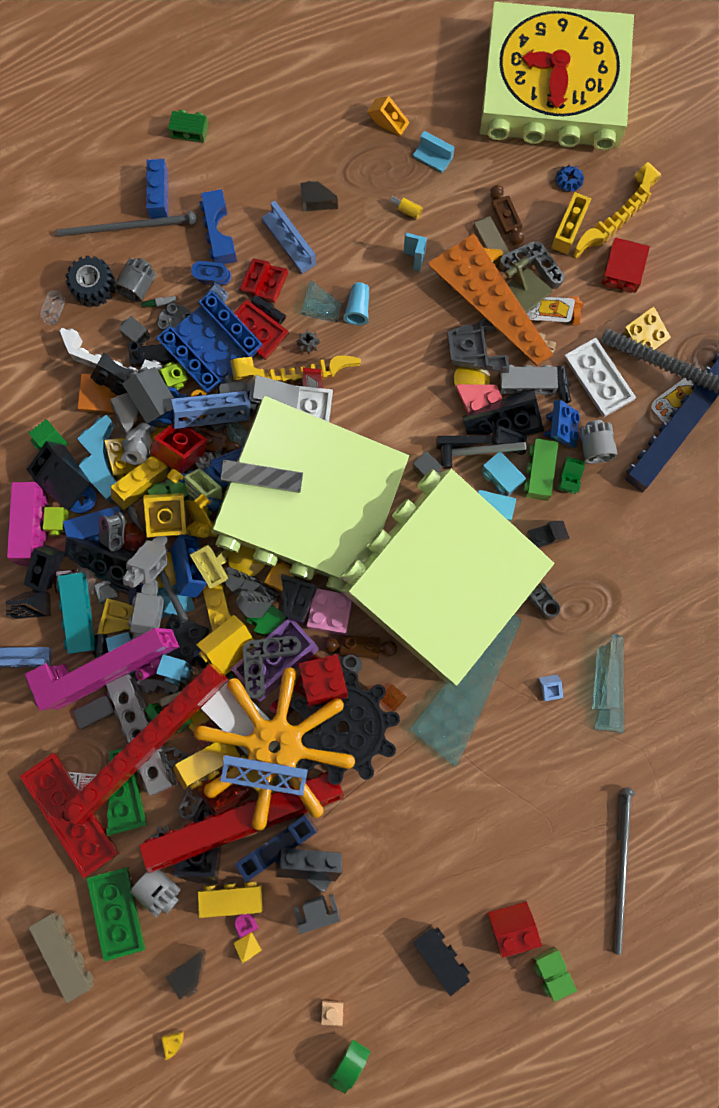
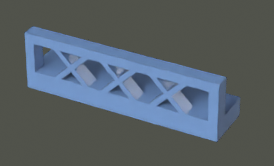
M273 201L271 203L272 211L261 217L262 222L300 273L303 274L316 266V255L277 202Z
M246 391L171 399L175 429L249 420L250 401ZM245 410L244 414H235L238 411ZM219 413H226L224 416H217ZM200 415H207L204 419L198 418ZM180 417H188L186 421H178Z
M0 648V668H37L45 663L51 667L52 648Z
M224 755L222 782L303 796L308 770ZM228 765L237 767L241 775L235 779L226 778ZM241 768H246V769H248V770H246V771L243 773V771L241 770ZM251 770H257L262 778L253 783L247 779L245 774ZM261 771L269 773L264 776ZM272 773L278 774L282 779V782L277 786H270L266 780ZM282 775H286L289 777L284 780ZM243 776L246 781H241L238 779H240ZM292 777L302 778L300 791L290 789L286 781ZM264 780L267 785L259 783ZM285 784L287 788H282L279 786Z

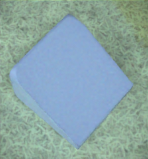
M558 675L539 678L544 701L563 698L562 680Z

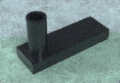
M131 341L128 344L131 367L142 366L145 360H155L161 364L178 362L162 344L140 346L137 341Z
M437 436L436 449H441L442 469L452 468V449L492 445L493 436Z

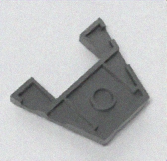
M483 318L476 324H467L448 331L451 365L509 373L507 355L487 356L484 332L497 331L494 325Z

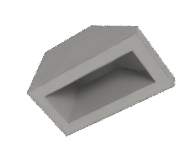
M128 392L110 399V405L125 437L127 432L131 431L139 412Z

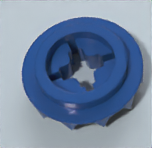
M569 164L566 167L562 166L557 171L556 183L562 190L572 192L578 190L583 185L585 176H583L582 170H579L577 166L573 167ZM570 174H573V178H571V180L567 182L568 176H570Z
M90 486L82 494L88 499L83 500L82 505L77 501L71 509L73 512L83 514L91 511V508L95 506L97 497L95 491Z

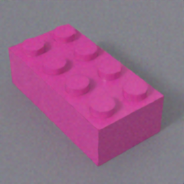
M12 482L7 558L19 566H29L34 548L44 546V541L47 539V533L43 530L44 510L49 502L47 492L36 482Z

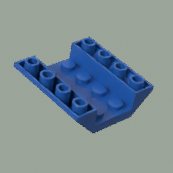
M213 290L198 302L199 307L174 329L169 326L156 337L206 393L219 388L220 384H224L223 378L225 376L233 375L230 364L231 360L236 358H253L262 346V343Z

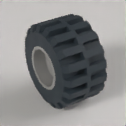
M90 255L84 259L79 257L77 262L74 260L72 262L73 266L68 267L69 273H66L65 276L67 278L66 284L74 298L84 306L87 304L88 307H92L93 304L98 307L100 302H103V304L107 303L106 299H111V293H115L113 287L115 278L107 263L105 264L104 260H99L96 256L91 258Z

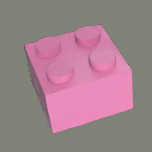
M317 589L310 608L307 624L308 630L335 635H347L353 601L344 593Z

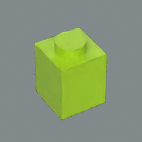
M45 507L43 530L54 537L66 534L63 521L69 519V512L64 507Z

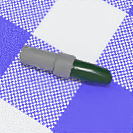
M176 296L159 297L142 302V306L144 308L161 307L170 303H177Z

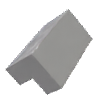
M255 375L247 382L246 392L250 394L249 401L260 403L263 397L267 396L297 409L298 386Z

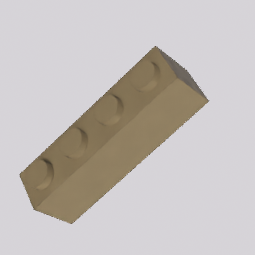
M55 912L30 926L29 930L66 1003H69L93 988L94 978L92 973L86 970L82 954L75 949L74 938L70 933H67L63 917Z

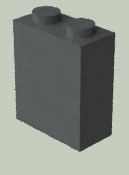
M144 367L138 372L134 371L127 376L128 380L122 383L146 423L154 421L172 411L171 399H174L156 367L150 369Z

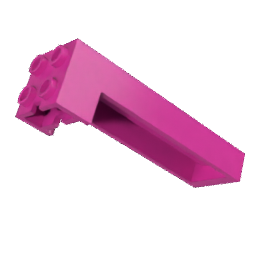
M154 628L70 673L65 663L52 667L45 663L25 674L27 685L33 693L34 703L39 708V711L51 708L52 710L61 709L106 686V684L162 657L163 654L165 655L179 648L172 629Z

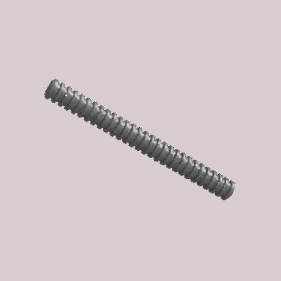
M609 328L603 333L601 344L606 343V346H612L611 348L613 349L617 348V351L627 352V355H633V358L643 359V362H649V365L654 364V367L659 366V369H665V372L670 371V374L675 373V376H681V379L686 378L688 382L691 380L693 384L698 383L697 385H702L704 389L707 387L709 391L714 390V393H719L718 375L714 376L712 372L709 374L707 370L702 371V368L697 369L695 365L691 366V363L686 364L684 360L681 362L679 358L674 359V356L665 355L663 351L658 352V349L653 350V347H648L647 344L642 345V342L637 343V340L632 341V338H626V335L621 336V333L616 334V331H611Z

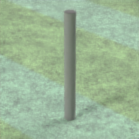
M526 442L452 449V457L526 450Z

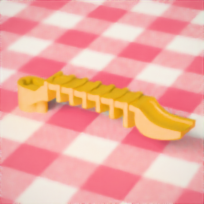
M649 162L642 166L633 176L640 183L637 192L631 196L618 212L611 218L608 217L604 224L600 221L596 224L595 228H591L584 233L573 255L576 259L587 248L601 246L605 241L607 242L618 229L622 228L624 223L628 222L631 216L635 215L637 210L642 208L644 203L648 202L651 196L649 192L650 187L661 177V174Z
M335 356L330 361L329 371H326L324 359L318 360L319 367L323 372L322 379L334 377L342 368L360 366L361 359L353 356ZM252 357L236 358L230 361L234 380L253 378L255 375L283 383L303 382V367H299L300 374H296L295 368H289L290 375H286L285 368L279 369L280 376H276L274 369L268 370L269 373L265 374L264 369L255 368ZM309 364V368H315V364Z

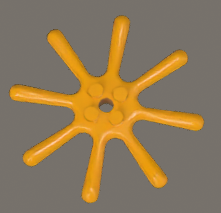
M287 667L283 671L277 712L272 720H264L260 716L239 679L232 678L228 681V690L253 723L254 729L250 735L243 736L206 726H198L194 731V736L198 740L244 747L248 752L247 759L294 768H296L297 762L301 759H309L346 769L352 768L355 764V759L350 754L310 749L304 747L301 742V738L306 732L343 709L344 705L341 699H332L299 725L293 726L287 722L286 716L297 676L296 670L292 667ZM278 742L281 746L279 752H270V743ZM234 767L227 772L226 778L235 779L241 775V772L237 767ZM241 768V770L243 771V773H244L246 770H248V769H246V768ZM261 771L264 776L269 773ZM272 773L266 778L270 786L273 785V780L278 774ZM220 776L204 787V793L207 797L213 798L233 783L222 782ZM292 777L289 779L295 790L300 791L302 778ZM305 783L303 796L299 795L311 817L319 818L322 816L324 809ZM260 788L252 819V827L255 830H263L266 827L272 790Z

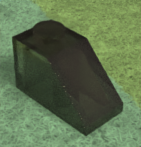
M307 181L301 183L303 212L338 209L337 195L320 182Z
M204 949L166 977L179 999L184 996L188 999L198 991L196 987L201 982L206 955Z

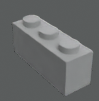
M509 365V373L499 372V392L501 395H513L534 389L535 395H555L558 389L557 367H552L551 365H543L541 367H533L532 365L515 367Z

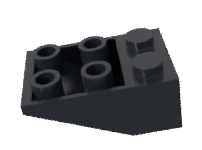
M46 441L27 468L33 480L67 510L72 509L91 483L63 444Z

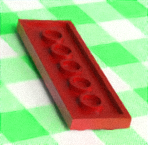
M52 753L19 776L82 878H86L119 854L94 813L84 823L75 825L63 812L62 809L80 790L56 753Z

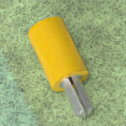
M391 196L389 200L391 203L399 206V211L416 220L422 213L423 207L406 198L400 200Z

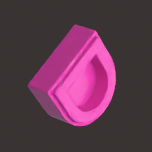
M251 913L239 914L234 922L239 938L259 928Z

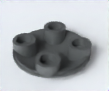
M168 304L159 314V330L162 333L169 326L174 329L191 314V311L182 305Z

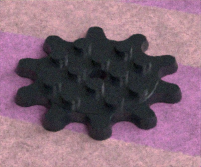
M348 671L344 674L348 698L341 699L344 705L343 709L306 732L302 736L301 742L305 744L306 748L352 755L355 759V764L350 769L356 770L362 779L369 780L374 775L371 759L378 754L392 757L396 752L395 745L386 740L385 731L389 727L397 726L400 722V716L396 712H384L380 708V700L386 693L384 686L377 684L370 690H361L358 686L357 673ZM296 697L292 700L291 706L294 711L302 716L303 722L327 703L309 707L306 699ZM341 722L349 725V730L345 733L338 731L337 727ZM309 759L300 760L301 768L308 771L318 764L325 765L329 771L328 780L333 785L340 784L345 771L348 770Z

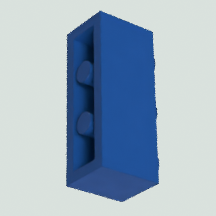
M165 159L147 160V210L151 219L168 217V169Z
M118 505L63 521L66 536L99 542V518L101 516H113L117 512L122 513L124 516V512ZM125 520L124 532H128L126 520Z
M179 535L170 547L178 594L180 596L197 598L207 583L190 556L191 553L200 549L198 538L194 536Z

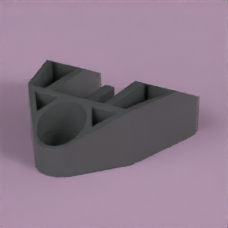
M231 567L225 569L228 579L224 582L235 596H238L235 602L248 618H262L271 605H274L279 598L278 593L252 576Z

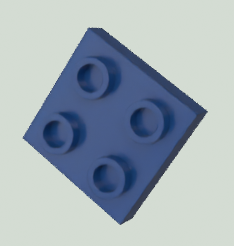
M562 400L554 401L553 413L546 414V419H550L549 421L552 422L551 431L544 432V436L548 437V439H555L568 448H576L579 438V412Z

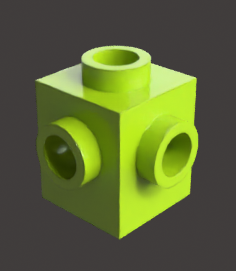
M171 362L159 370V374L167 387L179 390L184 387L188 380V372L180 363L174 364V362Z

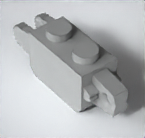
M157 536L152 542L147 540L138 549L137 553L128 560L126 564L128 571L123 577L124 585L135 588L139 583L150 584L167 565L166 553L168 546L165 545L167 542L166 536Z
M156 580L150 584H144L142 592H137V595L133 598L132 607H134V612L129 619V627H131L130 632H133V639L154 628L160 627L164 599L162 596L157 595L159 583Z

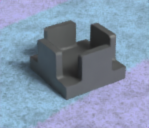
M334 893L329 894L333 910L328 909L324 895L305 901L303 910L306 919H302L298 905L293 907L299 935L340 921L341 914Z

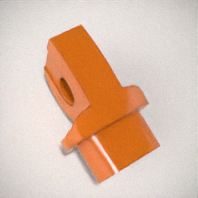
M578 296L567 297L575 301L571 317L572 325H580L583 302L580 301Z

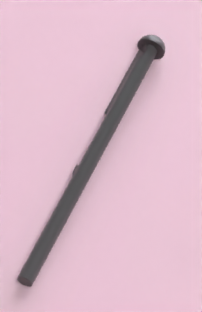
M189 211V215L56 229V234L60 237L149 226L160 227L187 223L194 225L197 221V216L194 212Z
M131 504L126 510L144 545L150 539L147 537V533ZM163 569L158 576L181 623L188 621V617Z
M629 787L621 789L619 793L617 840H620L619 878H617L616 882L617 902L613 950L614 954L619 955L622 954L631 796H635L634 790Z

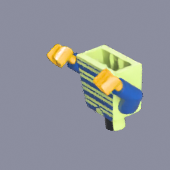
M199 468L188 475L180 474L175 469H172L167 475L174 483H177L179 480V482L186 484L189 500L195 501L201 509L206 507L208 516L212 512L219 510L222 503V487L202 469Z

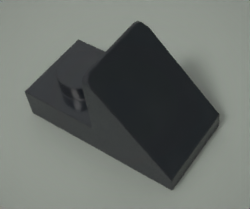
M550 521L545 526L527 531L529 540L538 548L569 539L564 521Z

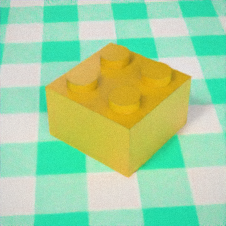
M183 493L144 495L147 537L186 534Z

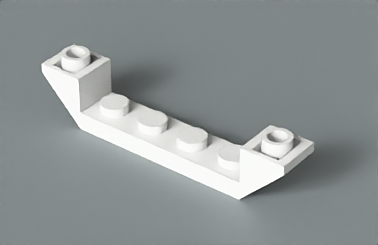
M61 328V335L72 359L95 368L102 355H92L86 349L81 348L80 346L83 341L77 331L71 328L68 330ZM113 360V361H114L116 364H118L119 366L124 367V366H123L121 363H119L118 361ZM145 360L141 369L144 367L148 369L156 367L158 372L160 369H163L162 364L155 360ZM129 367V368H128V369H134L135 371L138 372V370H137L136 368H133V367Z

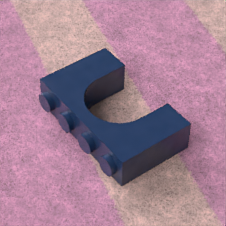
M307 813L237 862L235 866L244 880L248 882L276 861V856L281 848L294 849L319 830Z

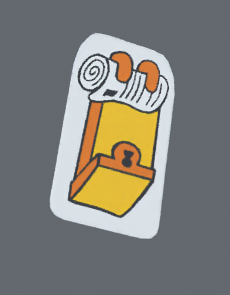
M546 297L526 314L530 320L569 322L572 317L575 301L572 298Z
M684 378L655 399L652 409L662 422L667 421L669 423L672 419L669 416L676 407L680 408L683 405L680 401L687 393L690 395L693 392L690 389L693 386L691 380L688 382Z

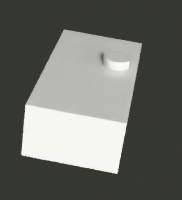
M227 683L201 708L223 731L243 736L250 735L253 732V723L228 690ZM253 702V704H254V706L256 707L257 711L259 712L260 716H261L264 720H271V719ZM278 742L270 743V752L279 745ZM239 746L248 755L247 750L244 747Z

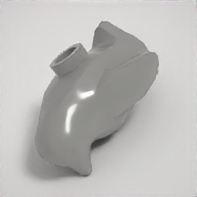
M143 422L127 432V436L122 442L125 451L121 456V460L134 465L145 463L150 456V446L152 443L150 435L156 430V427Z

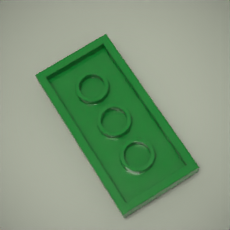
M125 867L87 878L103 961L146 950L136 900L130 893L133 886L129 868Z

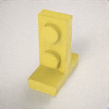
M208 544L190 554L210 589L228 579L221 566L227 562L226 558L230 555L228 550L223 549L214 554Z

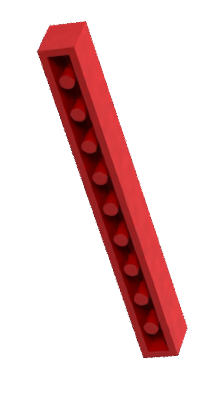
M209 664L62 809L63 812L75 825L84 823L229 679L216 665Z
M329 771L319 774V777L315 779L307 778L305 781L322 807L344 799L340 784L333 785L329 782ZM285 792L271 793L267 823L264 829L308 813L299 795ZM246 801L241 807L228 808L217 816L209 815L203 819L204 821L199 823L191 822L186 824L183 829L165 832L162 837L146 839L139 846L147 871L149 873L155 872L261 831L255 830L252 827V819L257 801Z

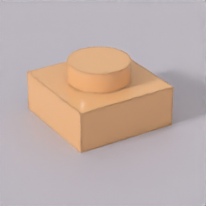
M322 1002V1025H343V1002Z

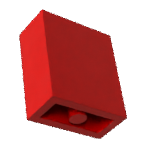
M615 237L610 247L601 284L609 288L622 289L628 293H636L641 285L650 246Z

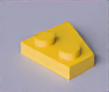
M107 598L97 634H108L130 629L129 619L133 615L134 607L128 603Z

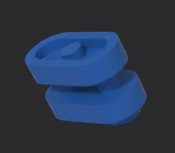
M197 261L191 268L192 275L202 284L212 285L215 282L224 286L232 278L228 268L219 262Z

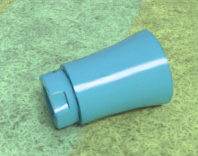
M357 282L351 287L347 308L343 319L351 325L361 326L369 321L368 285Z

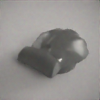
M338 654L342 672L345 674L348 671H354L358 675L362 669L361 660L354 655L340 656Z

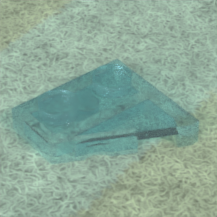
M310 281L302 308V315L337 323L341 303L315 282Z

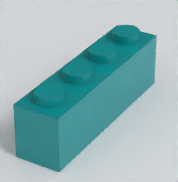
M74 573L58 576L56 587L61 597L59 609L63 612L61 626L66 636L64 648L68 651V654L95 650L86 573Z

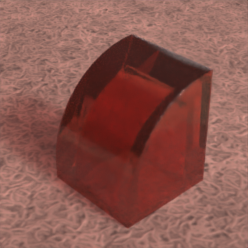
M135 523L125 524L122 548L138 551L145 543L146 534Z

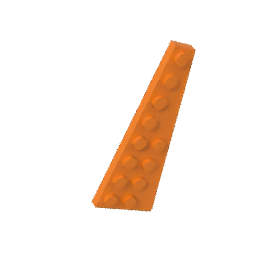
M475 234L470 235L428 262L429 267L441 279L445 280L453 290L458 292L466 302L494 325L536 366L553 356Z

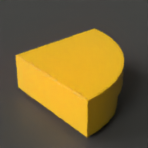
M183 1031L162 1037L165 1060L173 1057L180 1049L184 1038Z

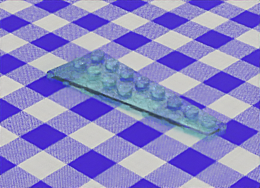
M515 614L457 686L446 683L410 728L414 734L455 767L459 764L522 622V619Z

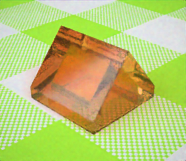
M392 684L386 690L385 696L381 701L395 712L407 697Z

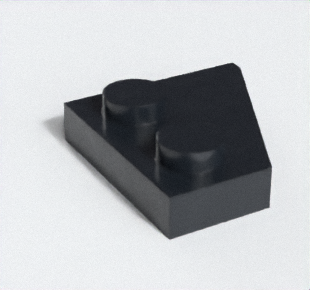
M282 574L284 616L304 624L318 587L317 585Z

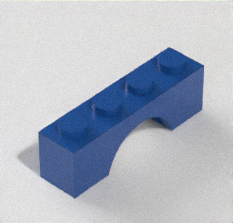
M223 190L201 193L202 201H199L201 212L205 211L206 215L202 218L204 227H208L209 231L206 233L208 244L211 243L212 246L209 249L211 260L214 259L215 262L222 264L237 262L232 237L225 236L217 230L219 221L228 214Z

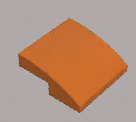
M81 374L78 410L99 412L101 415H115L110 405V399L119 395L111 392L108 387L95 383L90 378L92 374Z

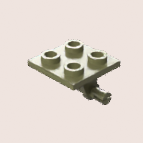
M524 256L520 261L514 262L512 267L505 271V275L507 278L513 276V280L507 285L527 313L551 294L553 290L530 269L527 268L522 272V268L529 263L528 258Z

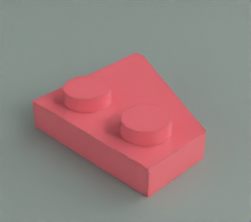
M455 385L467 414L503 399L497 385Z

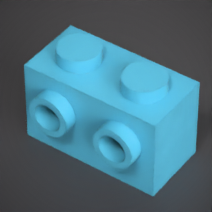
M163 654L156 674L164 677V681L179 686L180 683L186 684L187 680L190 681L193 669H191L192 665L188 662Z

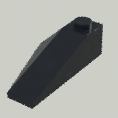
M534 389L513 394L462 416L467 434L489 435L493 433V427L497 425L525 436L544 431Z
M67 537L65 556L82 568L91 570L98 579L102 578L105 581L111 582L109 586L114 590L130 595L131 587L123 584V577L128 571L126 569L128 560L138 550L122 546L120 550L113 552L100 542Z
M32 589L30 592H24L6 601V617L12 620L51 616L50 593L45 590L40 592Z
M205 796L194 816L193 822L199 823L204 821L203 819L209 815L217 816L222 814L225 797L215 796L209 798ZM221 846L176 863L173 876L195 883L218 884Z

